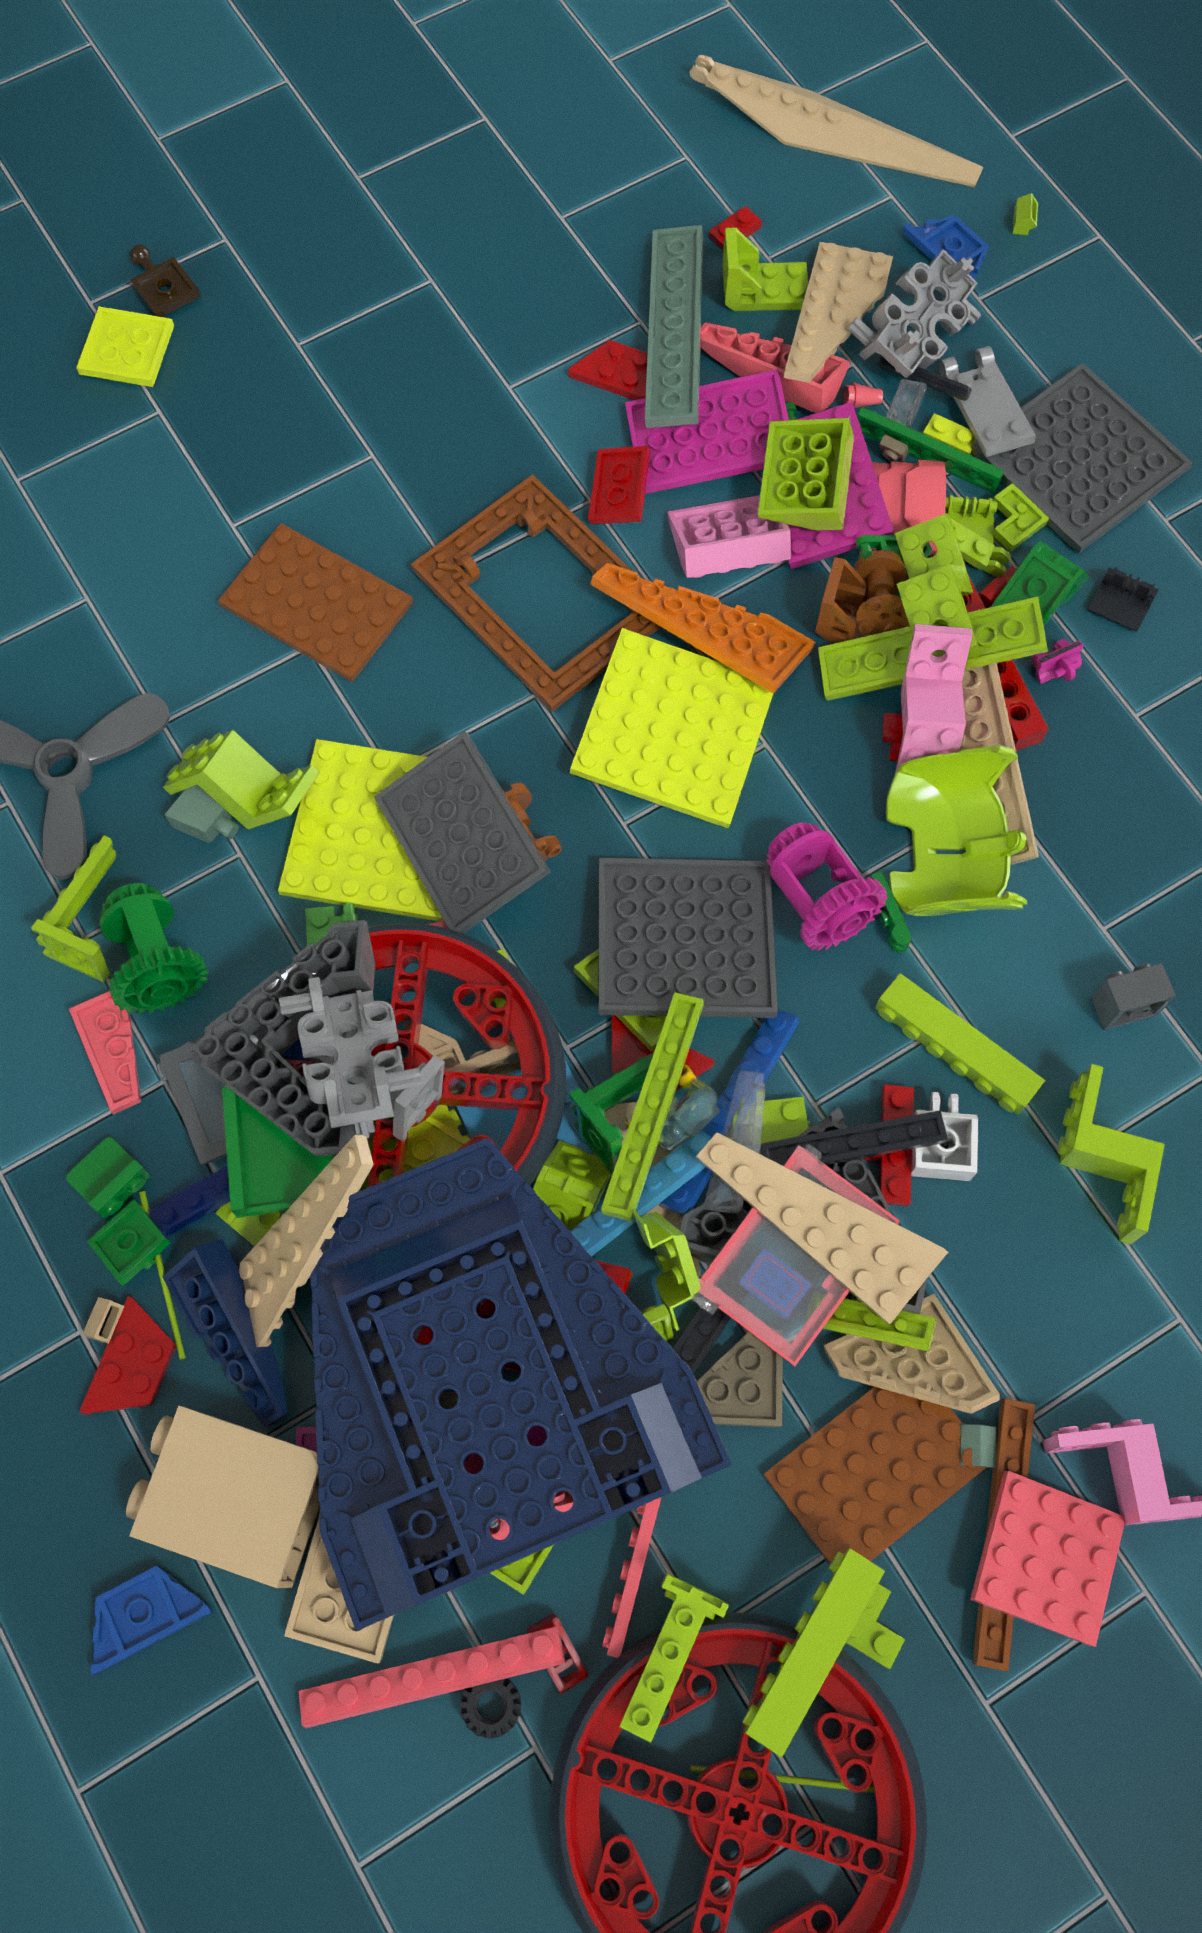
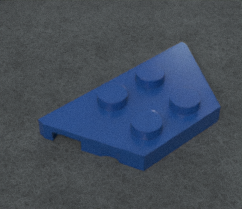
M957 216L944 217L941 220H926L923 226L912 227L911 223L904 225L902 234L931 260L943 249L956 262L960 261L963 257L966 260L970 257L973 260L971 265L974 269L968 274L974 280L989 249V246Z
M157 1565L95 1598L94 1615L96 1616V1625L93 1628L92 1642H94L93 1664L90 1667L91 1674L97 1675L213 1613L212 1608Z

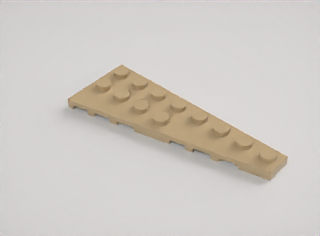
M715 1133L696 1155L700 1162L887 1324H891L948 1253L937 1244L719 1133Z
M354 1135L240 1262L239 1274L244 1282L246 1292L245 1304L249 1308L256 1347H268L271 1344L269 1336L273 1329H280L283 1323L280 1317L285 1308H292L295 1303L297 1287L305 1285L322 1256L321 1245L325 1239H331L335 1231L332 1226L337 1217H344L346 1214L349 1196L359 1191L373 1167L366 1136Z

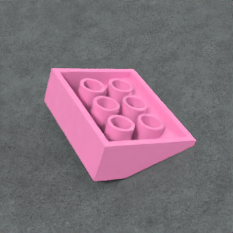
M760 495L667 512L680 564L687 578H699L705 574L716 572L727 573L733 569L753 568L756 565L766 563L777 564L783 560L791 559L790 529L785 523L758 517Z

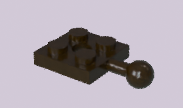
M137 244L131 248V260L136 265L143 266L146 270L130 279L131 285L154 316L164 317L201 297L199 289L174 257L154 266L150 260V251L146 246ZM163 286L171 287L167 291L160 290Z

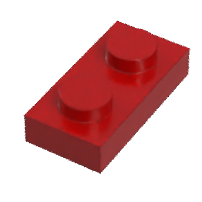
M745 206L709 230L708 238L723 251L725 228H737L747 238L761 228L762 220Z

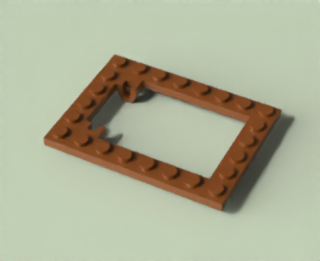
M532 474L411 563V568L534 695L553 712L607 670L622 628L649 637L660 629L661 626L630 609L632 611L630 615L554 673L469 587L480 578L479 568L471 556L515 523L521 527L527 524L528 534L532 538L547 528L593 574L598 572L606 563L631 570Z

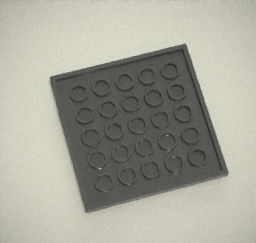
M1083 363L1021 407L1036 435L1035 443L988 457L984 456L977 441L972 443L970 447L972 448L971 453L979 460L1004 470L1001 481L1007 487L1013 483L1046 514L1049 518L1047 524L1078 554L1190 470L1193 464L1191 460Z
M599 858L598 1015L667 1016L674 992L704 1000L700 1017L777 1018L778 1004L770 865L767 861Z

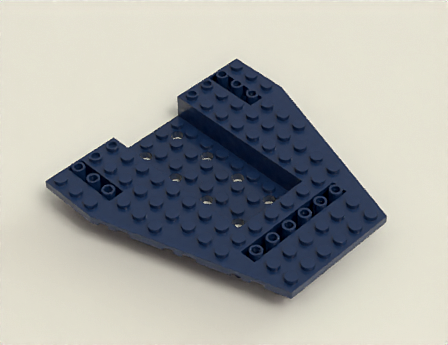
M488 1138L349 1196L346 1214L344 1217H337L332 1226L335 1231L331 1239H325L320 1247L323 1254L312 1271L311 1288L313 1300L312 1330L313 1357H315L314 1386L316 1393L315 1414L317 1465L319 1467L320 1534L355 1631L412 1608L732 1465L692 1370ZM483 1300H491L496 1307L494 1315L487 1319L481 1318L477 1314V1306ZM423 1326L430 1327L433 1331V1339L427 1345H419L415 1340V1332ZM510 1362L517 1363L521 1368V1375L514 1382H508L502 1377V1368ZM447 1389L456 1391L458 1395V1402L451 1409L443 1408L439 1401L441 1393ZM534 1426H541L546 1430L547 1439L541 1446H533L528 1441V1431ZM473 1453L479 1454L484 1462L482 1470L477 1474L469 1473L464 1465L466 1457ZM567 1491L572 1495L573 1505L570 1510L561 1512L555 1508L553 1500L556 1493ZM503 1519L508 1523L510 1530L505 1539L498 1540L491 1535L490 1526L494 1520Z

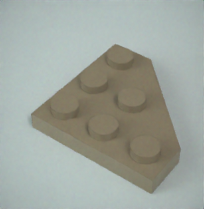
M774 1330L783 1337V1330ZM748 1332L697 1381V1384L715 1425L782 1427L783 1357Z

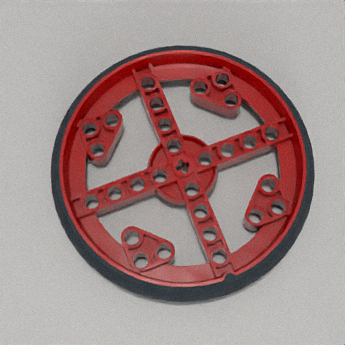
M393 923L369 926L368 931L375 960V970L396 967L391 1006L394 1011L399 1039L396 1042L376 1046L371 1052L373 1057L380 1052L397 1049V1046H400V1050H408V1056L402 1060L404 1070L418 1068L423 1062L427 1064L433 1057L427 1049L419 1045L428 969L450 975L466 983L455 989L453 1001L459 1014L488 1047L492 1049L505 1047L509 1043L512 1034L519 1053L522 1076L444 1071L441 1098L438 1101L434 1100L425 1110L426 1115L419 1123L415 1122L412 1127L425 1121L434 1112L437 1105L517 1110L518 1113L512 1130L500 1152L526 1183L531 1185L540 1173L553 1148L560 1129L566 1096V1064L562 1043L547 1005L535 987L515 965L488 945L468 935L427 924ZM409 964H419L416 971L412 973L405 972V968ZM407 992L416 993L411 1001L404 1002L401 1000L402 996ZM466 996H474L476 998L475 1002L470 1006L461 1004V1001ZM496 998L506 1000L504 1006L500 1008L492 1007L491 1003ZM406 1020L412 1022L408 1030H398V1025ZM493 1027L503 1029L502 1034L498 1037L488 1036L489 1030ZM285 1059L301 1076L304 1074L302 1064H316L314 1061ZM459 1083L466 1085V1089L462 1094L454 1095L451 1093L454 1085ZM486 1086H495L497 1088L496 1093L491 1097L481 1095L482 1090ZM517 1088H525L528 1090V1093L523 1099L517 1100L512 1097L513 1091ZM387 1118L373 1120L376 1127L372 1151L373 1167L370 1170L368 1188L381 1183L379 1176L385 1169L394 1170L393 1177L404 1172L408 1131L406 1139L402 1142L393 1135V1121L387 1120ZM477 1135L471 1138L458 1150L465 1148L469 1145H472L476 1142H479L481 1140H484L486 1138H488L493 1144L494 1142L488 1136ZM388 1139H397L398 1143L395 1149L392 1151L383 1150V1145Z
M725 1613L724 1618L716 1614L713 1620L705 1616L668 1702V1713L661 1719L658 1726L672 1722L714 1696L717 1689L716 1679L711 1672L702 1669L712 1665L732 1663L758 1666L748 1709L752 1703L757 1706L758 1700L764 1695L760 1688L767 1677L766 1668L771 1662H777L781 1665L777 1658L786 1642L788 1641L793 1644L799 1632L794 1629L796 1624L752 1613ZM662 1628L636 1642L600 1674L574 1712L562 1739L555 1763L550 1794L551 1845L556 1871L565 1899L583 1933H651L638 1919L651 1918L659 1906L656 1888L631 1838L624 1833L612 1834L607 1839L603 1849L599 1825L601 1785L687 1814L691 1835L699 1849L708 1857L689 1933H725L741 1870L764 1863L775 1854L780 1846L866 1874L867 1877L855 1903L839 1924L835 1912L827 1903L821 1900H814L769 1926L763 1933H900L912 1908L924 1866L927 1840L926 1801L917 1757L907 1731L889 1699L862 1666L841 1650L818 1692L837 1713L830 1711L820 1713L814 1721V1732L843 1786L854 1792H861L866 1790L871 1782L873 1783L877 1808L876 1840L790 1812L783 1786L775 1774L768 1769L772 1751L765 1746L760 1751H751L748 1747L749 1736L743 1732L746 1727L745 1724H743L735 1757L724 1758L711 1764L696 1780L611 1752L622 1730L620 1727L621 1721ZM698 1675L706 1676L710 1682V1688L704 1695H696L692 1690V1681ZM828 1718H834L839 1725V1731L833 1738H827L822 1731V1725ZM861 1729H867L871 1735V1743L865 1749H860L855 1742V1736ZM610 1758L617 1765V1771L611 1778H603L597 1771V1766L602 1759ZM853 1764H859L863 1771V1777L857 1784H850L847 1779V1770ZM744 1767H752L756 1772V1780L751 1786L744 1787L739 1783V1772ZM643 1769L649 1774V1783L643 1789H635L630 1784V1776L635 1770ZM675 1780L681 1784L682 1792L676 1800H668L663 1795V1787L668 1781ZM704 1791L710 1792L714 1796V1805L708 1811H701L696 1806L697 1796ZM739 1803H743L742 1808L744 1811H747L746 1817H739L738 1822H734V1816L729 1814V1810L731 1807L737 1808ZM768 1814H776L780 1820L778 1830L771 1834L764 1832L762 1827L764 1817ZM802 1825H809L813 1831L811 1841L805 1845L799 1844L796 1840L797 1829ZM836 1836H842L846 1842V1849L841 1855L834 1856L829 1850L830 1841ZM726 1839H733L738 1845L736 1855L729 1859L722 1857L719 1852L721 1843ZM615 1842H624L630 1849L628 1857L623 1861H616L610 1855V1848ZM868 1848H876L879 1852L878 1863L875 1866L866 1867L863 1862L864 1852ZM724 1876L728 1879V1889L724 1894L715 1895L710 1891V1883L714 1877ZM608 1878L616 1880L620 1886L618 1893L611 1898L603 1896L599 1889L601 1883ZM640 1890H647L653 1896L651 1905L646 1909H639L633 1903L635 1893ZM825 1910L829 1916L827 1925L822 1929L813 1928L811 1924L813 1914L816 1911ZM707 1913H714L719 1917V1925L712 1932H706L700 1927V1921Z

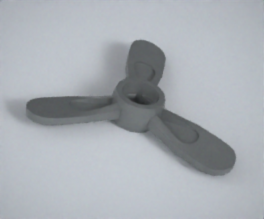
M146 693L134 697L106 715L77 741L60 738L43 744L17 727L0 720V762L33 770L41 786L49 792L43 825V863L45 869L54 878L61 880L71 879L74 877L77 868L81 865L83 866L86 862V827L79 794L84 792L91 784L93 766L133 750L163 731L168 725L170 719L169 708L159 696ZM68 757L77 760L78 763L71 773L57 778L49 775L50 768L58 760Z

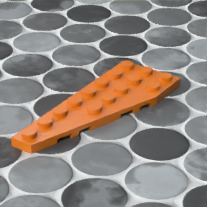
M606 563L592 576L590 585L773 694L812 651L815 641L771 615L760 612L758 616L745 612L746 607L736 605L733 608L721 604L718 598L681 586L678 587V590L664 586L665 581L655 578L654 582L640 578L637 572Z

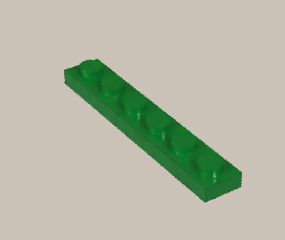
M862 407L857 414L863 435L881 442L886 434L908 445V455L919 460L945 462L947 473L993 494L998 489L1004 470L997 468L995 465L988 464L973 457L971 454L950 447L944 442L930 438L922 432L910 429L900 422L879 415L875 411Z

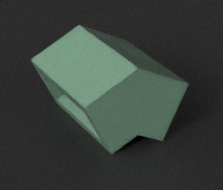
M961 1424V1457L966 1449L972 1448V1466L986 1467L985 1469L995 1468L996 1427Z

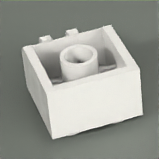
M931 1092L930 1111L916 1110L913 1115L939 1111V1093ZM950 1094L948 1098V1112H941L948 1136V1141L944 1146L948 1145V1149L941 1147L939 1144L912 1149L911 1176L970 1181L977 1173L978 1117L977 1115L958 1113V1094Z

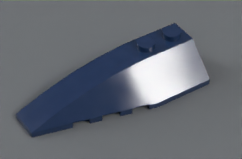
M223 1239L195 1247L163 1276V1279L192 1334L196 1338L202 1337L209 1346L206 1352L213 1360L219 1359L226 1368L224 1374L231 1384L239 1385L243 1390V1400L263 1426L267 1428L287 1413L282 1380L272 1344L268 1347H256L249 1308L245 1304L246 1292L244 1282Z

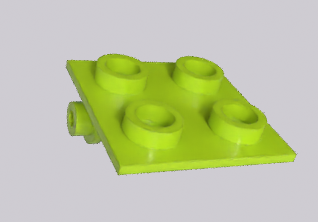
M953 495L946 497L945 514H949L950 519L955 520L993 544L994 536L992 533L994 531V512L997 510V501H993L992 498H989V500L979 499L977 501V497L969 500L968 496H965L964 499L963 497H953Z

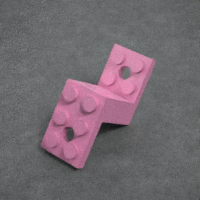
M914 624L901 689L903 738L896 772L900 765L913 759L937 754L959 753L966 726L962 679L972 640V629ZM935 650H944L946 652L939 657L931 654Z
M1142 1419L1123 1421L1122 1424L1113 1425L1114 1428H1111L1110 1423L1093 1424L1090 1427L1083 1428L1081 1432H1079L1078 1426L1059 1428V1431L1051 1432L1052 1437L1042 1441L1045 1454L1107 1447L1119 1512L1125 1518V1525L1202 1517V1496L1192 1497L1193 1502H1191L1190 1496L1169 1499L1154 1424L1143 1425Z

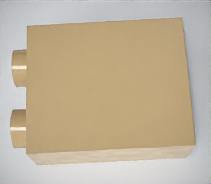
M178 1406L174 1418L168 1415L164 1416L153 1434L151 1453L159 1455V1459L151 1480L141 1479L135 1485L129 1497L126 1516L135 1520L129 1536L275 1588H292L320 1511L317 1451L196 1410Z

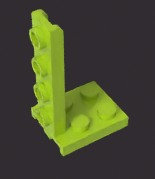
M105 835L99 843L93 845L88 859L83 866L81 865L77 868L74 879L69 886L60 892L58 902L53 909L48 911L42 920L37 919L31 927L32 931L39 934L36 938L38 944L43 947L45 946L42 952L43 955L103 983L110 972L99 944L92 939L85 938L83 940L75 936L68 927L117 857L116 851L112 847L111 838Z
M667 1572L661 1587L666 1589L664 1595L674 1600L620 1724L621 1728L650 1743L705 1616L712 1620L716 1614L724 1618L729 1606L725 1601Z

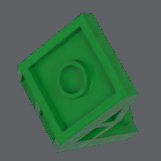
M1039 541L1029 552L991 607L1038 597L1045 627L1061 604L1064 605L1086 583L1090 576L1085 570L1042 541Z

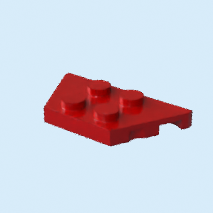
M609 340L571 366L568 370V377L631 400L646 398L648 353Z
M612 1015L611 1076L616 1072L627 1069L639 1058L647 1057L655 1051L654 1049L651 1052L616 1015ZM690 1048L684 1065H688L697 1078L705 1071L711 1070L715 1065V1060ZM678 1083V1085H677L675 1094H676L677 1091H679V1090L681 1089V1086L679 1085V1083Z
M128 1296L124 1304L121 1316L79 1411L82 1414L92 1415L97 1412H113L132 1407L152 1406L176 1349V1344L132 1297Z

